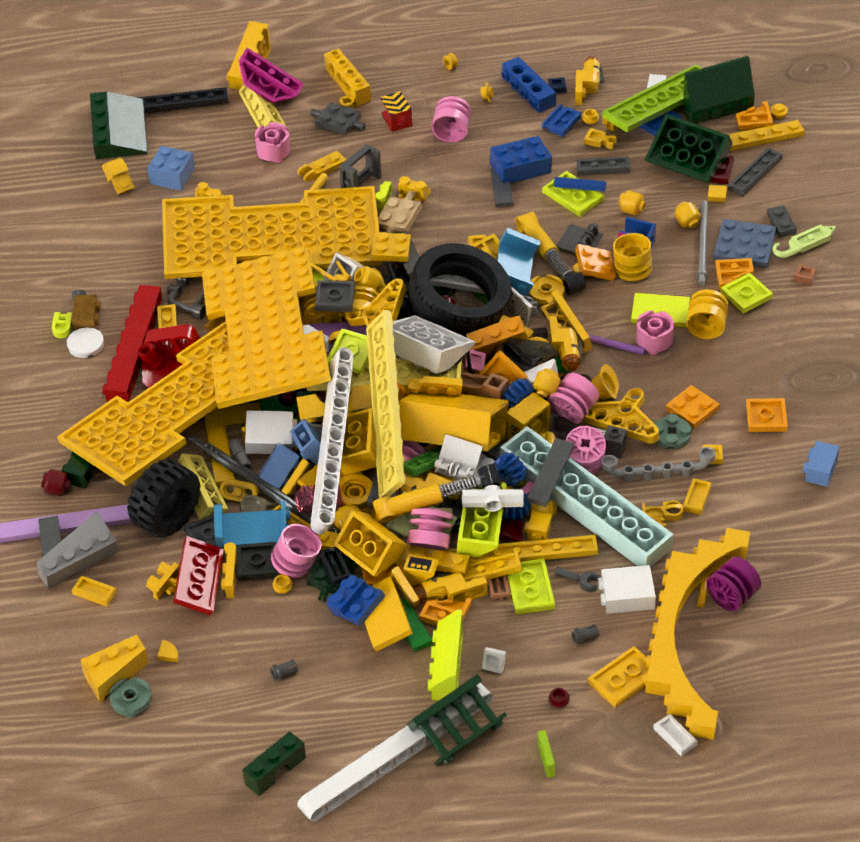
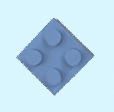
M161 146L147 168L149 183L182 191L195 169L193 152Z

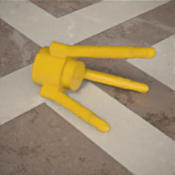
M336 261V264L342 274H337L334 277L309 262L313 269L332 281H350L349 279H351V276L347 274L339 261Z

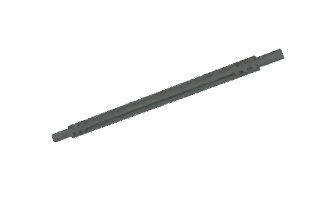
M194 434L191 435L189 441L201 448L203 453L246 482L255 484L258 490L280 505L281 501L285 500L286 508H290L292 513L309 524L311 523L312 511L261 479L257 474L211 443L204 442ZM331 525L327 530L336 533L341 532L333 525Z

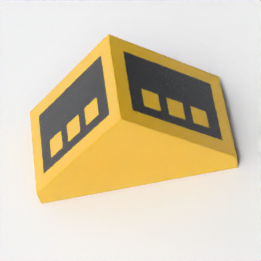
M408 554L403 568V575L411 587L434 577L439 561L435 558Z

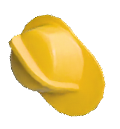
M603 364L600 373L592 379L591 383L597 388L601 400L616 399L619 390L617 376L608 364Z

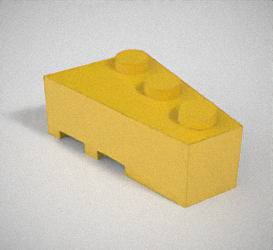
M134 635L80 659L83 675L100 703L105 700V696L110 693L111 687L117 681L125 678L131 679L148 664L146 648L138 635Z

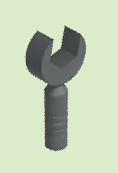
M556 567V575L580 581V587L586 592L597 591V585L588 584L590 580L598 581L599 575L597 573L585 572L580 576L578 573Z

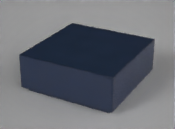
M565 77L548 79V85L556 94L567 93Z

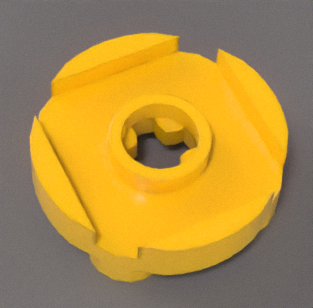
M546 275V277L540 278V276H536L531 280L534 286L528 293V296L532 297L533 302L537 301L540 305L552 302L551 292L557 289L562 297H564L563 281L559 277Z

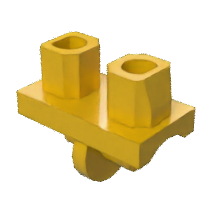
M162 562L157 569V574L162 576V578L159 579L154 575L149 577L146 587L154 592L153 598L159 600L165 591L168 594L175 593L178 563L174 562L172 565Z

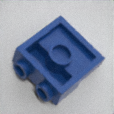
M351 574L348 579L341 581L338 591L328 597L326 605L332 614L361 626L383 600L385 594L383 591L369 586L364 579Z

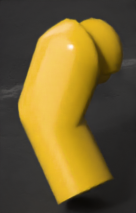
M550 431L539 433L541 437L553 445L556 438L554 433Z

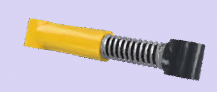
M529 212L516 217L515 224L520 233L540 240L537 251L563 281L565 293L570 295L585 289L586 282L581 272L576 273L570 268L560 255L557 246L540 226L536 214Z
M496 464L482 466L477 470L478 473L472 476L469 475V477L466 476V478H459V481L457 479L456 481L453 480L452 483L449 481V484L446 482L442 486L435 483L394 497L379 498L372 503L379 523L392 521L397 516L410 513L412 509H422L442 503L443 499H446L447 496L448 498L450 495L453 497L455 494L456 496L457 493H462V490L484 489L488 485L500 486L502 485V480Z

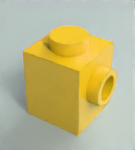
M532 511L530 521H526L524 533H527V541L549 539L552 529V514Z

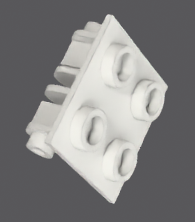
M445 434L439 459L436 460L434 465L436 467L435 472L456 479L466 478L469 475L472 476L476 472L483 446Z

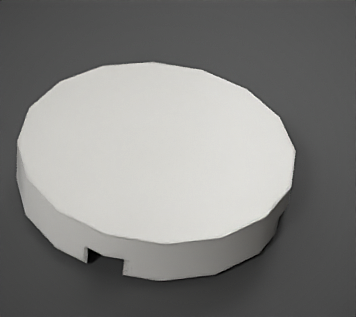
M95 328L77 329L67 339L69 352L79 358H88L89 355L95 356L104 347L103 335Z

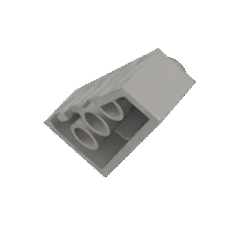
M97 511L37 561L38 575L47 588L117 553V540Z

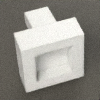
M486 647L484 649L481 669L501 674L504 670L506 652Z

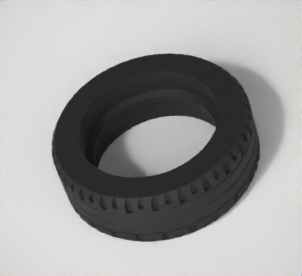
M459 243L442 244L423 253L414 266L407 288L409 303L417 316L466 338L468 333L499 323L501 317L506 313L512 296L511 282L502 265L485 251ZM440 275H457L467 278L484 291L489 303L479 307L455 305L442 298L435 291L430 279Z

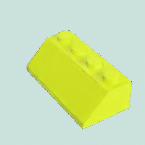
M502 483L499 487L506 489L507 483ZM473 488V490H483V488ZM463 507L456 553L477 558L497 549L503 507L495 512L487 511L485 507Z
M459 609L439 620L437 630H433V642H436V644L431 647V658L434 659V663L430 662L429 675H432V679H428V692H431L432 700L439 701L458 688L463 641L462 610Z

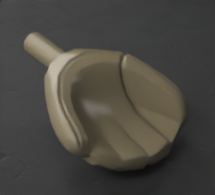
M244 495L240 502V511H268V507L277 506L278 503L276 501L267 502L266 499L256 495Z

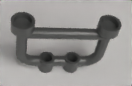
M191 277L176 278L177 284H170L167 289L169 294L167 298L168 304H175L176 309L193 313L194 318L203 319L206 314V306L202 305L205 300L204 289L193 305L177 302L175 298L181 295L183 287L190 283Z

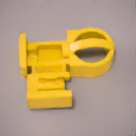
M675 500L663 501L662 506L645 507V503L642 504V511L665 528L666 523L662 522H674L683 517V505ZM670 508H676L680 512L677 514L668 513L667 510Z

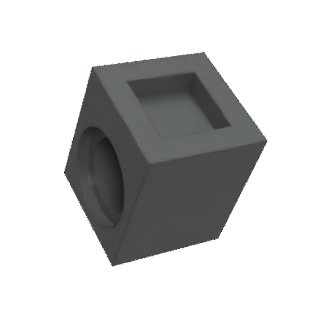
M608 425L604 434L606 441L605 455H613L621 459L626 447L627 429Z

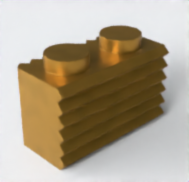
M74 295L73 331L86 327L96 329V325L100 324L98 312H101V301H98L97 295Z

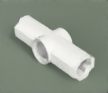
M488 485L483 490H462V506L485 507L490 512L498 511L502 507H523V490L501 489L497 485Z

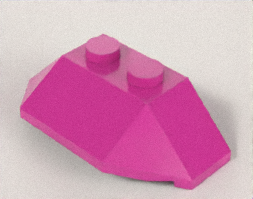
M247 47L239 59L243 84L271 103L296 98L304 85Z

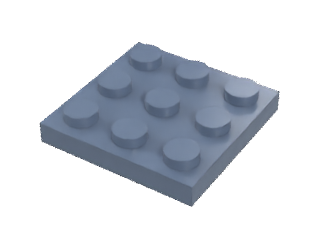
M723 219L713 260L752 258L753 266L767 268L776 226Z

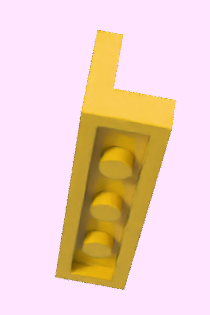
M558 289L551 292L553 301L540 307L548 322L549 316H557V320H565V324L561 328L573 329L577 339L583 341L582 354L593 349L589 335ZM554 307L558 309L556 314L547 312Z

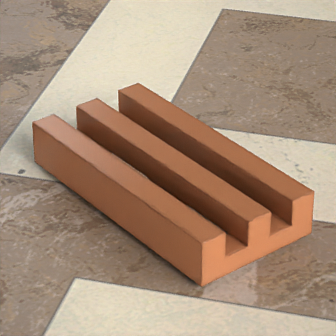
M507 575L502 576L505 592L501 591L499 577L494 578L497 593H494L492 580H487L491 602L497 598L499 601L503 600L504 597H507V600L511 599Z

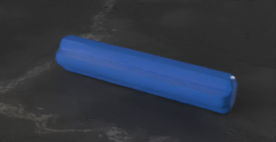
M555 177L554 187L604 192L606 190V181Z

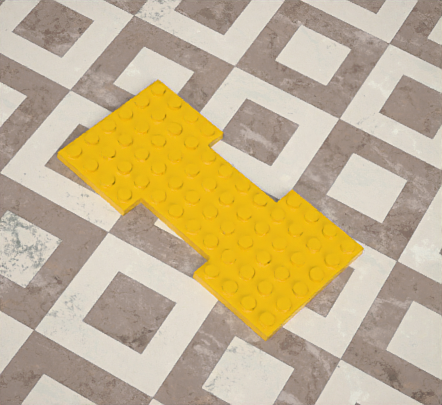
M375 187L304 190V203L234 207L233 195L162 199L165 279L202 277V273L208 270H216L227 265H236L237 262L252 261L263 256L268 257L300 247H308L311 263L321 269H328L335 253L350 257L363 266L382 265V261L372 260L375 232H379Z
M300 247L268 257L263 256L256 260L244 261L236 265H227L224 268L208 270L202 273L207 318L211 320L225 316L230 353L211 358L218 409L331 381L323 331H313L304 335L299 298L316 294L313 270L311 265H309L311 258L308 247Z
M226 321L176 355L177 361L183 364L129 402L118 396L114 397L57 436L59 443L124 486L131 484L142 476L143 472L149 469L153 463H158V461L164 460L187 444L185 437L181 436L180 433L218 407L211 358L230 353Z

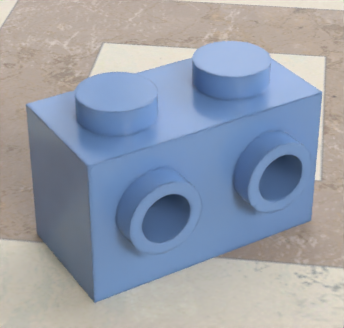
M303 419L290 433L295 440V445L300 450L301 456L306 461L310 459L314 464H317L321 434L314 426Z
M816 441L814 448H810L808 459L810 460L805 462L803 473H806V482L829 486L838 461L840 446Z
M278 442L258 476L277 489L281 486L284 487L290 478L288 476L291 469L295 470L300 463L298 459L300 457L299 454Z

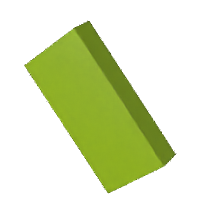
M541 730L537 733V744L546 777H555V762L546 730Z

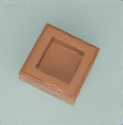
M799 264L793 281L811 285L817 269Z

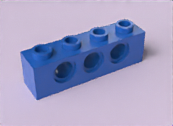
M519 56L502 63L501 76L503 80L507 81L538 113L556 106V92Z

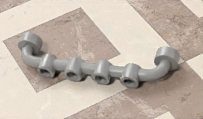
M711 447L701 448L699 451L700 462L697 463L685 460L681 464L665 462L661 466L644 464L643 467L634 468L631 465H626L623 469H616L617 458L615 456L606 455L602 458V469L614 477H623L627 482L633 481L635 475H642L645 480H651L654 474L662 473L664 478H671L673 472H681L683 476L689 477L693 474V471L701 470L715 460V450Z

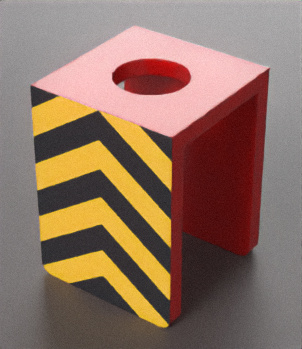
M402 92L381 97V101L386 108V111L382 112V116L391 132L412 126V109Z

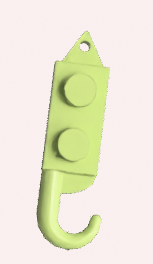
M820 224L791 237L789 240L790 249L779 251L777 247L780 244L776 243L773 245L772 251L780 258H787L799 252L803 253L830 241L835 231V226H822Z

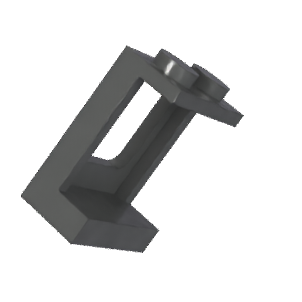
M366 144L339 166L341 188L358 187L371 175L380 179L382 177L380 151ZM365 156V168L357 173V170L352 166Z

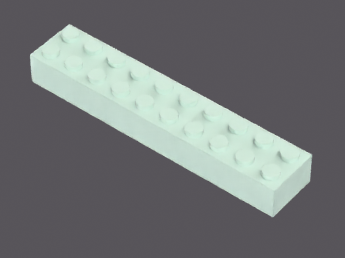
M527 426L500 447V455L506 452H513L515 456H519V459L523 461V466L526 467V476L523 480L526 483L529 481L535 483L552 444ZM569 458L551 496L552 500L556 501L558 507L637 566L650 565L651 568L672 550L673 533Z

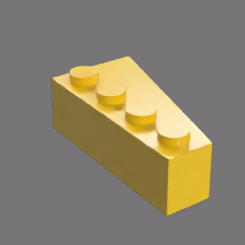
M249 21L230 71L227 73L226 79L229 82L230 89L240 90L244 85L239 59L246 47L265 59L269 55L271 46L268 24Z

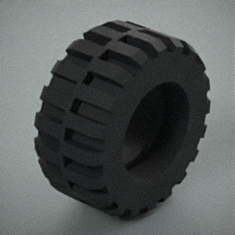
M172 459L153 463L137 479L135 487L132 488L127 510L132 523L153 537L164 538L175 534V531H179L184 523L188 522V518L195 511V506L198 505V497L201 494L198 476Z

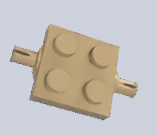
M408 191L404 199L389 198L378 217L379 228L385 229L386 233H404L410 230L423 207L421 202L412 201L415 196L413 191Z

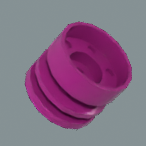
M736 556L731 557L706 580V587L712 599L720 607L728 611H736L761 588V579L749 562Z

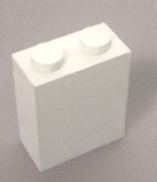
M247 411L245 454H271L278 442L292 450V447L296 445L290 431L297 425V419H293V412Z
M650 565L601 569V578H598V588L603 591V594H600L601 606L606 608V614L655 609L656 596Z

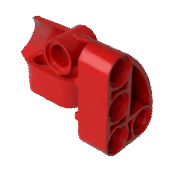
M184 324L147 331L144 343L137 350L142 360V381L146 388H150L183 365L177 361L176 355L200 339L198 332L193 326Z

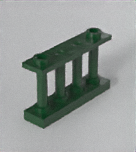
M478 674L414 717L407 724L411 731L417 727L419 730L422 729L441 757L434 762L436 766L442 762L444 765L448 764L455 758L453 754L490 728L495 731L504 724L502 720L507 714L504 712L496 717L478 692L479 688L477 686L482 682ZM466 693L468 696H472L490 721L483 728L479 727L462 703L463 699L461 697ZM449 705L457 709L474 733L466 740L463 739L446 715L447 711L445 708ZM433 716L436 719L439 718L457 743V746L450 751H447L429 725V719Z

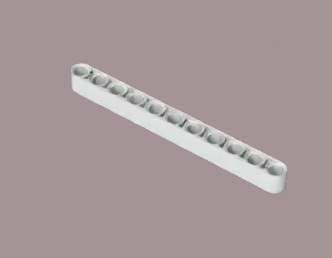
M345 347L337 351L330 363L331 381L328 382L310 523L311 529L317 534H324L335 519L354 359L352 351Z
M480 683L477 686L479 688L478 692L486 703L489 704L493 699V694ZM466 693L461 697L463 699L462 703L471 716L481 710L472 696H468ZM449 705L445 708L447 711L446 715L455 727L465 721L455 707ZM433 716L429 719V725L438 738L448 733L439 718L436 719ZM406 726L300 798L297 806L310 821L315 822L423 750L431 742L422 729L419 730L417 727L411 731Z

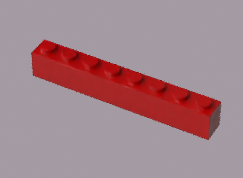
M139 285L137 292L134 293L133 305H130L129 317L125 319V329L121 331L120 344L116 346V356L112 358V368L107 373V383L103 385L102 393L106 397V403L116 396L126 402H129L142 365V360L137 350L144 343L147 331L154 328L158 316L157 306H161L163 300L160 286Z

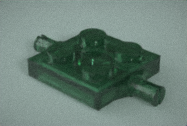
M332 554L341 575H344L335 554ZM341 554L350 573L354 575L358 564ZM325 555V557H326V559H327V561H328V563H329V565H330V567H331V569H332V571H333L335 577H337L336 574H335V572H334V570H333V568H332V566H331V564H330V562H329V559H328L327 555ZM317 556L307 579V585L321 590L318 600L325 602L329 593H336L338 591L340 582H337V585H332L319 556Z

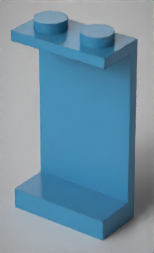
M506 228L500 238L497 261L506 271L511 287L520 295L527 296L534 286V283L530 281L533 255L540 245V240Z
M282 500V510L223 514L222 504L214 505L215 544L217 547L224 548L226 543L232 542L237 548V545L277 543L283 530L291 525L287 524V520H290V508H286L285 500Z

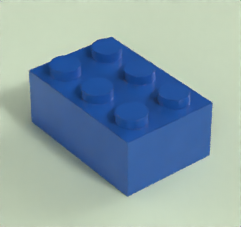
M535 136L491 147L490 165L495 169L503 183L508 181L513 183L551 173L552 156L540 137Z

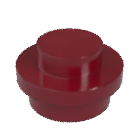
M555 688L549 694V703L553 707H565L570 701L569 694L563 688Z

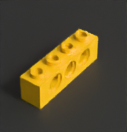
M338 48L325 53V70L346 95L354 98L355 106L370 102L371 90L369 83Z

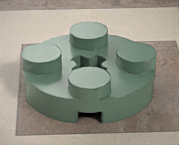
M669 414L655 423L660 435L659 440L655 443L661 448L668 449V447H674V450L681 449L690 442L691 426L676 414Z
M133 677V680L121 679L110 689L111 707L115 712L126 715L128 718L136 717L137 714L146 710L152 702L150 687L147 682L140 678ZM134 694V698L127 699V695L132 696Z

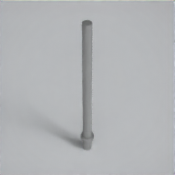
M705 200L701 201L699 270L696 275L699 286L705 285L708 275L706 271L708 202Z

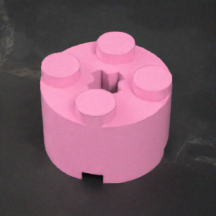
M269 123V126L264 127L262 125L255 131L256 152L259 159L280 163L283 161V158L289 155L291 151L290 135L285 125Z
M654 310L642 313L638 317L636 343L639 347L645 348V351H648L651 355H656L673 345L674 322L668 313L663 311L654 313Z

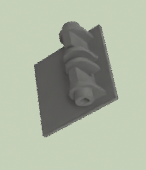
M596 223L589 224L588 229L570 224L556 246L558 249L576 254L575 248L577 244L595 248L603 233L598 232V225Z

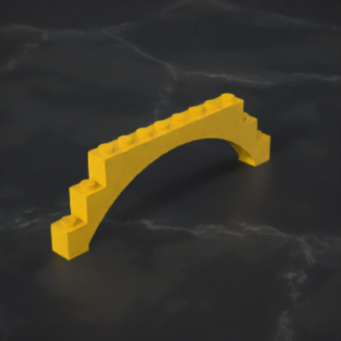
M726 528L725 536L721 535L720 542L699 539L698 547H694L693 554L672 551L671 559L667 558L665 570L668 571V574L663 575L662 586H665V589L660 590L659 602H662V604L657 606L655 618L659 619L658 622L653 624L652 634L655 635V638L650 639L649 651H652V653L647 655L645 667H648V672L644 671L642 684H646L645 693L665 696L664 705L667 706L668 715L687 718L685 727H689V733L693 737L714 740L718 711L711 709L700 698L686 678L676 652L675 625L684 603L706 577L720 569L731 557L737 556L746 560L750 531Z

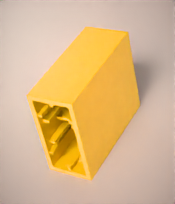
M411 393L399 400L402 440L443 445L445 434L481 445L483 446L482 451H488L506 438L509 400L466 394L448 396L442 394L430 395L428 393Z

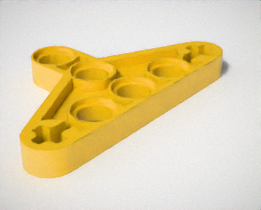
M392 280L367 307L353 308V312H347L345 317L349 325H366L368 327L383 310L392 311V319L396 321L406 292L403 280Z
M640 388L630 389L621 401L596 402L591 409H588V413L581 421L605 430L608 425L627 429V437L649 444L657 442L660 438L658 427L640 410L645 402L644 392ZM635 395L641 396L638 399H631ZM625 408L631 409L629 412H622ZM598 416H605L602 420L596 419ZM615 421H621V422H622V423L619 424V425H613V424H612V423L615 422ZM633 426L639 427L637 430L634 431L629 430V428Z

